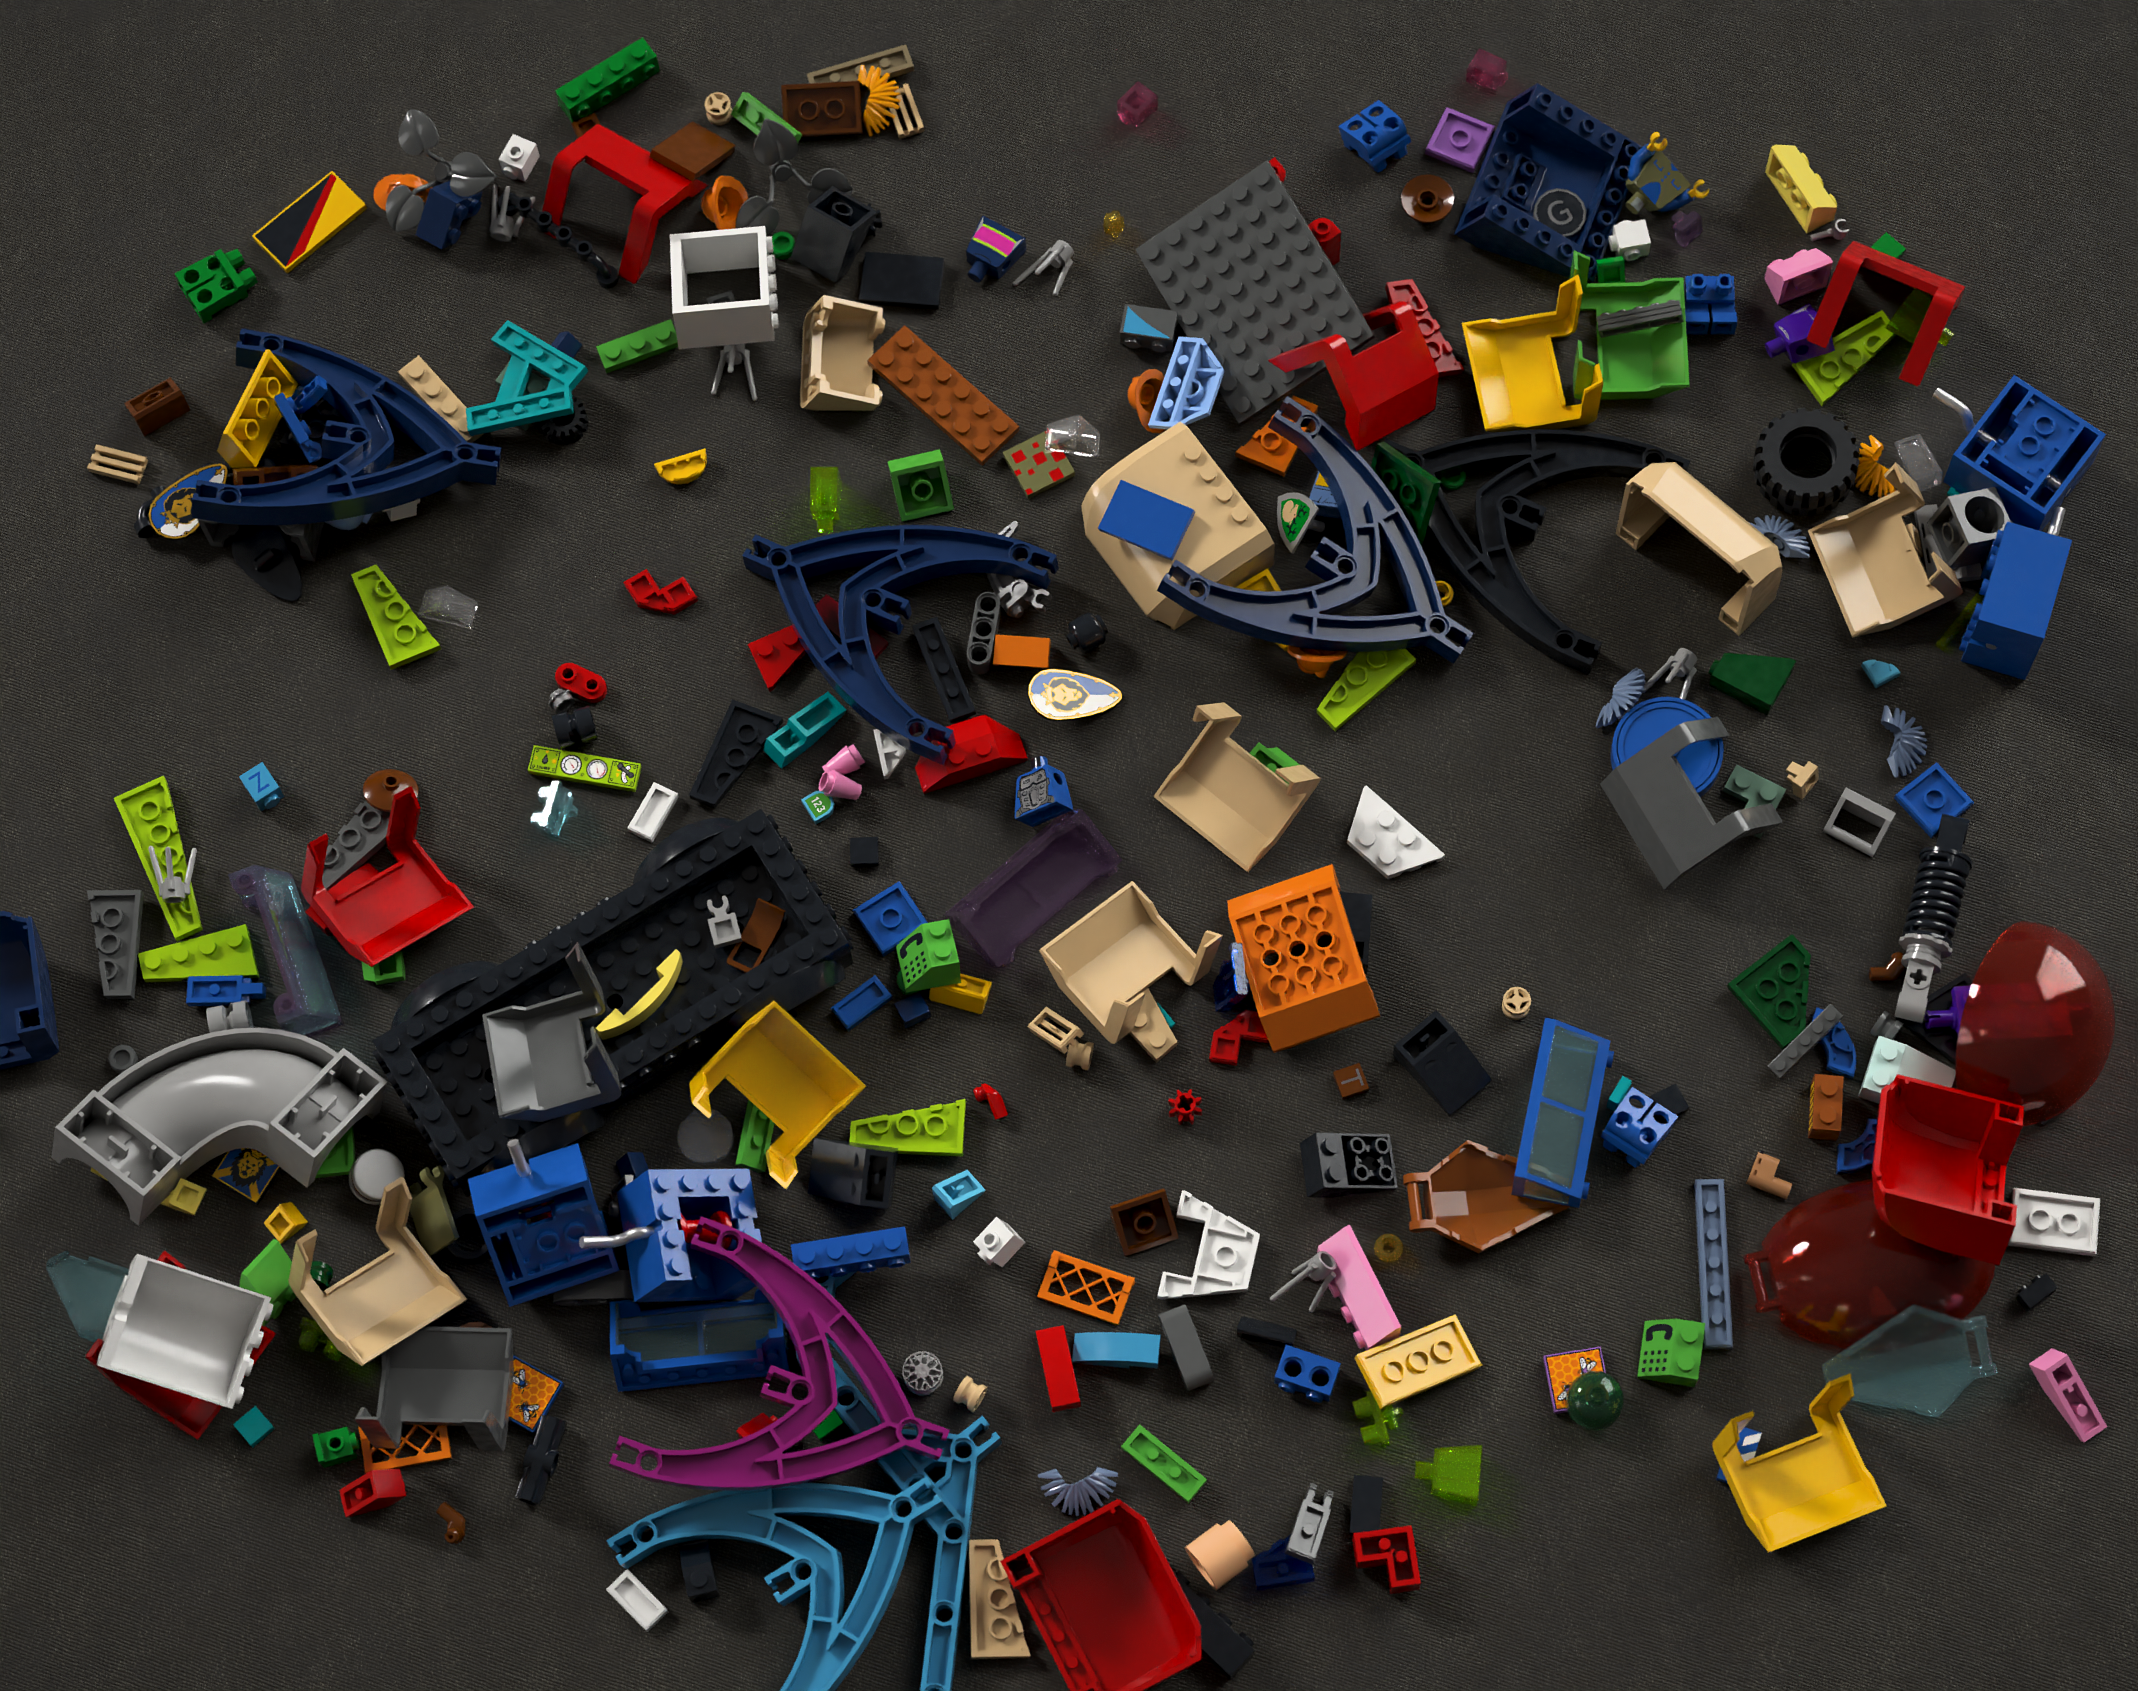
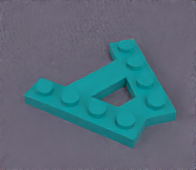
M507 320L491 338V341L496 347L512 356L496 401L466 408L467 430L470 436L574 414L572 390L588 373L585 365ZM532 368L550 378L546 391L523 396Z

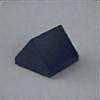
M567 331L560 332L551 346L574 359L582 344Z
M628 1152L616 1162L621 1177L633 1175V1178L636 1179L649 1170L643 1152Z

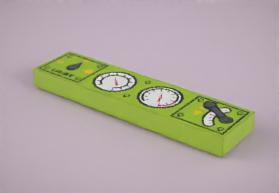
M534 745L528 773L636 792L642 766L640 763Z

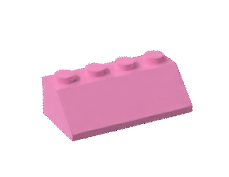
M1348 1225L1319 1245L1317 1253L1325 1251L1335 1260L1336 1269L1333 1272L1336 1274V1277L1330 1282L1329 1289L1334 1298H1340L1343 1307L1340 1308L1341 1313L1347 1323L1352 1322L1356 1330L1353 1336L1360 1349L1365 1348L1367 1351L1399 1338L1401 1325L1351 1226Z

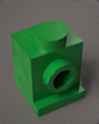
M347 1426L322 1434L316 1433L312 1435L318 1462L323 1468L357 1459L356 1450L360 1449L356 1432L351 1433ZM341 1440L338 1448H332V1442Z

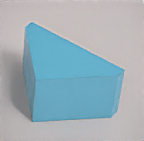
M968 1170L939 1182L932 1187L935 1201L952 1220L986 1191Z

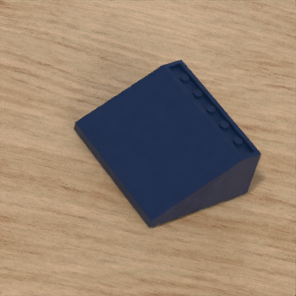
M1537 83L1507 102L1455 235L1477 248L1570 278L1573 250L1590 257L1587 284L1595 279L1597 273L1596 260L1603 258L1609 242V236L1612 235L1613 227L1617 222L1629 191L1626 187V182L1629 179L1628 170L1631 158L1642 146ZM1557 188L1567 189L1577 194L1584 203L1586 209L1585 223L1580 232L1571 239L1564 237L1533 218L1534 206L1538 198L1548 190Z

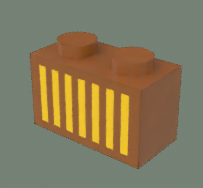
M1814 1075L1810 1086L1808 1138L1838 1139L1842 1123L1843 1076Z

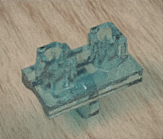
M552 780L551 786L540 787L538 800L545 804L544 811L535 810L533 812L531 824L538 829L545 830L552 837H559L562 825L567 824L568 817L577 816L578 808L572 805L574 799L571 796L572 791L563 787L560 781Z

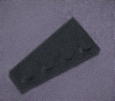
M732 699L690 791V799L716 808L765 746L766 738L774 734L784 722L783 718Z

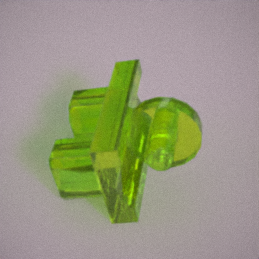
M302 1317L299 1324L302 1331L299 1339L300 1348L314 1352L318 1342L321 1341L327 1343L323 1351L324 1355L339 1361L343 1353L334 1346L317 1322Z
M1367 1391V1397L1353 1402L1357 1419L1372 1415L1375 1423L1374 1425L1360 1428L1364 1445L1380 1443L1381 1447L1388 1446L1390 1443L1385 1422L1388 1421L1391 1430L1399 1428L1397 1418L1404 1415L1402 1408L1393 1409V1405L1384 1408V1412H1381L1372 1392Z

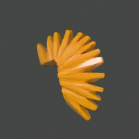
M861 65L858 81L870 89V96L862 118L870 137L873 136V129L878 134L881 132L880 127L885 130L884 124L890 125L884 115L895 118V115L887 110V107L899 109V105L895 103L900 102L901 99L892 98L900 95L899 92H895L899 89V86H894L896 84L895 80L887 83L890 77L888 72L880 79L881 68L877 67L875 70V66H871L867 74L865 66Z
M1870 435L1869 439L1872 447L1863 442L1860 444L1863 449L1859 448V451L1863 458L1859 457L1858 459L1859 466L1855 480L1857 484L1855 486L1857 488L1860 487L1859 490L1861 492L1870 488L1869 496H1872L1878 490V497L1881 498L1883 494L1887 496L1889 492L1890 494L1895 492L1896 488L1884 476L1889 469L1876 462L1881 457L1884 446L1875 437Z

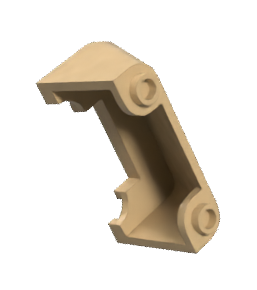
M823 295L807 312L803 324L801 408L820 411H873L881 404L882 391H879L877 384H872V368L868 365L867 360L873 355L874 339L884 331L885 319L882 318L883 308Z

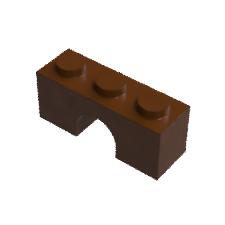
M315 464L238 468L233 469L234 485L275 482L318 469V466Z

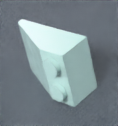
M1878 1036L1858 1097L1879 1104L1881 1090L1886 1085H1890L1897 1074L1952 1088L1957 1070L1906 1044Z

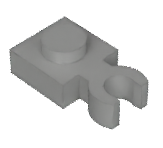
M722 896L723 906L721 908L713 907L711 899L707 901L709 912L715 916V918L707 919L715 949L743 942L735 912L727 914L729 902L726 896Z

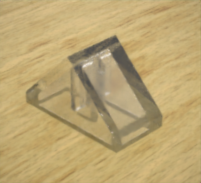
M1080 414L1055 421L1046 426L1045 450L1098 457L1100 432Z
M449 586L429 589L425 591L418 616L471 628L478 602Z

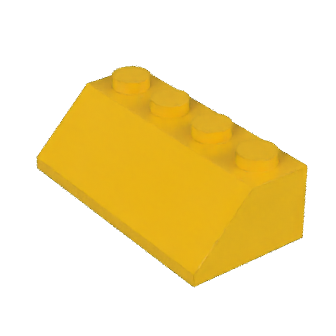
M265 350L222 434L217 452L231 468L257 467L282 417L274 403V398L282 392L286 399L290 396L292 397L298 385L296 380L270 350Z

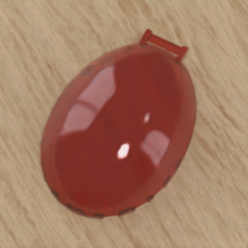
M1872 1179L1829 1189L1803 1201L1787 1212L1771 1228L1761 1243L1763 1251L1743 1256L1745 1265L1749 1266L1757 1299V1304H1755L1757 1313L1779 1310L1781 1323L1797 1332L1802 1338L1818 1344L1822 1342L1839 1346L1838 1348L1843 1349L1856 1347L1866 1348V1350L1913 1344L1936 1336L1941 1331L1955 1326L1974 1310L1986 1295L1994 1277L1996 1266L1995 1264L1923 1245L1891 1230L1877 1212L1874 1203ZM1761 1262H1767L1776 1299H1768L1760 1267Z

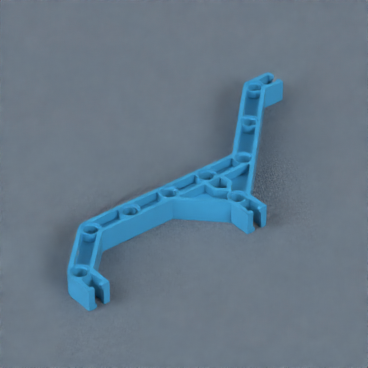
M850 1272L841 1277L829 1276L825 1282L819 1284L835 1298L836 1288L856 1272ZM796 1351V1358H797V1361H798V1363H799V1365H800V1367H801V1364H800V1361H799V1357H798V1354H797V1351ZM832 1358L837 1386V1406L834 1410L854 1435L882 1424L874 1408ZM846 1394L854 1397L853 1403L849 1406H843L839 1403L840 1398ZM983 1416L960 1434L948 1433L946 1441L940 1440V1436L923 1432L920 1440L922 1444L935 1450L936 1448L943 1449L938 1461L906 1449H901L876 1461L900 1492L926 1476L929 1478L927 1473L935 1467L946 1468L945 1476L935 1484L933 1483L934 1489H927L915 1498V1502L919 1507L934 1500L933 1496L937 1494L941 1496L945 1503L944 1507L923 1519L938 1538L920 1691H952L978 1462L1002 1444L1001 1438L994 1432L991 1439L979 1447L975 1446L972 1439L981 1430L986 1431L989 1428V1423ZM902 1429V1435L905 1439L914 1440L916 1438V1430ZM960 1447H969L972 1450L969 1457L962 1459L956 1456V1451ZM952 1527H957L962 1530V1535L956 1540H951L946 1536L947 1531ZM948 1609L953 1612V1616L949 1621L941 1622L937 1619L939 1611Z

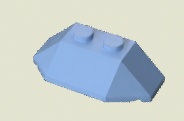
M1178 337L1148 424L1149 428L1169 429L1179 422L1188 425L1210 416L1225 371L1203 338Z

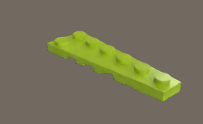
M163 775L114 797V800L171 931L178 942L203 929L191 882L190 895H185L183 902L166 903L163 902L162 897H159V886L148 847H154L163 881L167 877L166 847L171 848L173 876L181 877V882H184L188 867L168 783Z

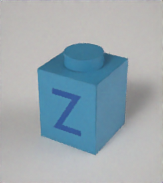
M263 762L239 776L260 811L273 808L284 797Z

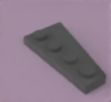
M367 801L358 805L354 811V817L347 826L343 825L338 832L339 837L333 845H328L322 876V883L327 891L357 870L386 845L391 812L377 810L369 805Z
M87 890L92 910L91 919L95 929V943L99 954V968L104 996L107 999H134L144 893L142 890Z

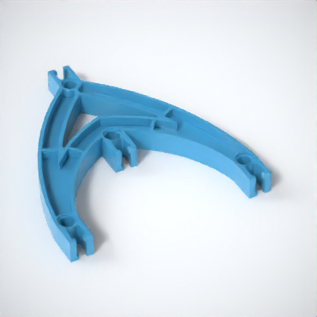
M927 1476L896 1496L857 1487L821 1483H802L759 1490L720 1491L687 1500L646 1516L606 1541L616 1553L622 1551L621 1545L631 1540L637 1544V1547L625 1557H622L621 1554L616 1556L619 1564L626 1569L666 1546L702 1539H732L752 1542L776 1549L795 1558L764 1577L767 1584L774 1591L778 1589L776 1583L790 1576L794 1580L795 1585L782 1595L778 1591L774 1593L776 1600L782 1606L789 1604L811 1590L809 1616L802 1646L795 1664L780 1691H835L865 1650L888 1607L904 1566L915 1524L944 1507L945 1503L938 1494L933 1496L934 1500L920 1507L915 1502V1498L924 1491L935 1488ZM905 1503L911 1504V1513L907 1517H900L898 1514L900 1506ZM780 1517H833L879 1525L864 1575L844 1616L845 1586L841 1553L817 1535ZM651 1528L654 1531V1536L652 1540L645 1543L642 1541V1534L646 1529ZM803 1566H811L812 1572L810 1577L800 1580V1569Z

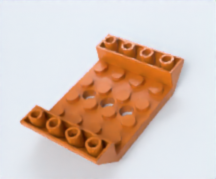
M1333 864L1227 900L1229 919L1258 1015L1274 1053L1381 1017L1353 937L1339 892L1341 889ZM1323 935H1330L1332 937V942L1327 947L1318 946V940ZM1303 944L1305 945V952L1301 956L1291 955V950L1295 945ZM1271 953L1278 954L1279 959L1275 965L1268 966L1265 964L1267 955Z

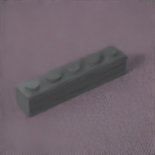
M1669 300L1662 304L1653 303L1646 307L1637 306L1631 310L1622 309L1616 313H1602L1600 316H1596L1601 338L1684 322L1679 300Z
M1829 1004L1768 1065V1069L1781 1081L1843 1019V1015L1834 1006Z

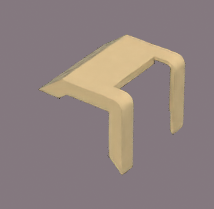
M1896 462L1884 476L1897 491L1847 515L1834 517L1808 530L1852 637L1891 629L1951 601L1963 593L1954 570L1934 551L1931 553L1937 571L1930 578L1928 577L1903 518L1925 505V501L1917 483ZM1904 538L1907 539L1911 550L1909 551L1905 549Z
M1225 702L1198 705L1193 721L1209 720V722L1181 762L1170 772L1154 795V798L1245 871L1249 872L1277 843L1319 784L1320 778L1304 765L1276 769L1275 772L1279 775L1277 776L1230 738V735L1242 719L1239 713Z
M1131 881L1039 951L1058 987L1110 1043L1115 1044L1133 1030L1146 994L1143 991L1171 970L1184 983L1189 986L1193 985L1209 973L1223 935L1209 930L1205 931L1197 954H1195L1158 914L1153 902Z
M400 1177L384 1187L376 1223L377 1234L389 1251L324 1290V1293L313 1280L310 1273L317 1239L316 1229L298 1239L295 1244L289 1275V1284L292 1291L334 1346L361 1366L467 1300L453 1280L438 1268L406 1227L412 1197L404 1177Z

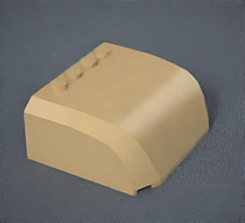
M1182 422L1172 426L1107 470L1091 486L1081 505L1086 537L1145 615L1155 621L1159 620L1171 626L1173 630L1197 616L1157 591L1162 579L1169 572L1175 560L1183 563L1208 580L1234 588L1274 565L1275 543L1267 528L1191 430ZM1120 480L1195 510V515L1173 561L1099 531L1098 526ZM1173 576L1171 577V581L1181 585L1182 587H1185V585H1183ZM1190 590L1193 596L1201 597L1197 591Z
M1676 462L1651 463L1626 483L1616 534L1633 549L1637 550L1671 516L1728 563L1737 573H1744L1749 578L1748 582L1721 608L1718 618L1740 636L1775 600L1782 577V564L1778 546Z

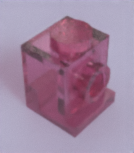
M1479 48L1467 68L1466 82L1471 83L1472 80H1475L1482 87H1490L1494 90H1497L1498 86L1503 87L1509 75L1506 72L1507 61Z
M1139 81L1117 101L1119 119L1126 125L1132 123L1136 127L1158 109V96Z

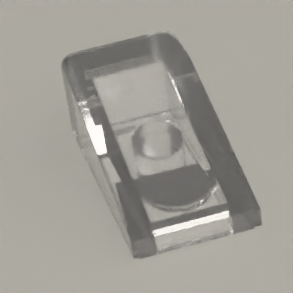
M1920 433L1895 442L1896 449L1908 475L1917 483L1920 491L1942 483V470Z

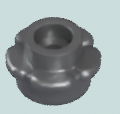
M557 689L550 695L548 704L552 710L559 714L568 711L574 705L575 700L572 697L571 690Z

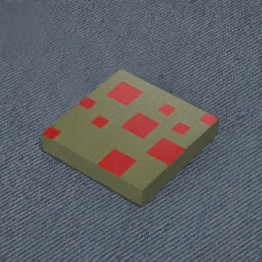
M1050 429L1002 452L1005 461L1028 499L1075 476L1073 467Z

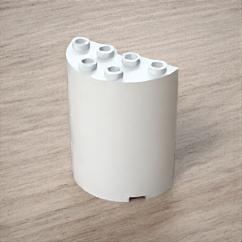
M136 1254L130 1264L128 1276L125 1275L113 1305L102 1339L104 1343L99 1352L97 1364L100 1367L233 1409L234 1403L239 1404L243 1396L244 1387H241L244 1375L249 1376L253 1367L254 1360L249 1358L253 1347L258 1349L261 1344L264 1332L260 1331L263 1320L268 1321L273 1309V1304H270L271 1297Z

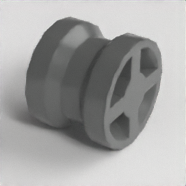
M1885 1010L1871 1029L1870 1034L1894 1040L1904 1023L1900 1020L1895 1021L1892 1019L1890 1013Z

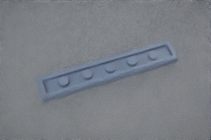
M1695 1179L1694 1191L1701 1322L1705 1323L1703 1349H1732L1733 1336L1724 1179Z

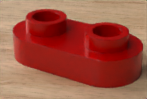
M574 663L562 664L556 670L555 679L560 689L571 690L572 695L589 703H598L606 697L607 685L600 675ZM568 672L573 673L571 678H565L564 675ZM590 684H597L595 689H588Z

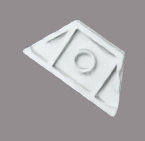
M1367 785L1363 788L1347 844L1384 877L1390 879L1401 875L1404 871L1411 872L1421 868L1422 865L1433 861L1440 862L1444 859L1445 854Z

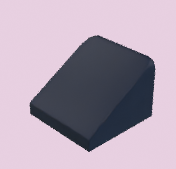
M920 992L894 1003L905 1028H909L931 1017V1012Z

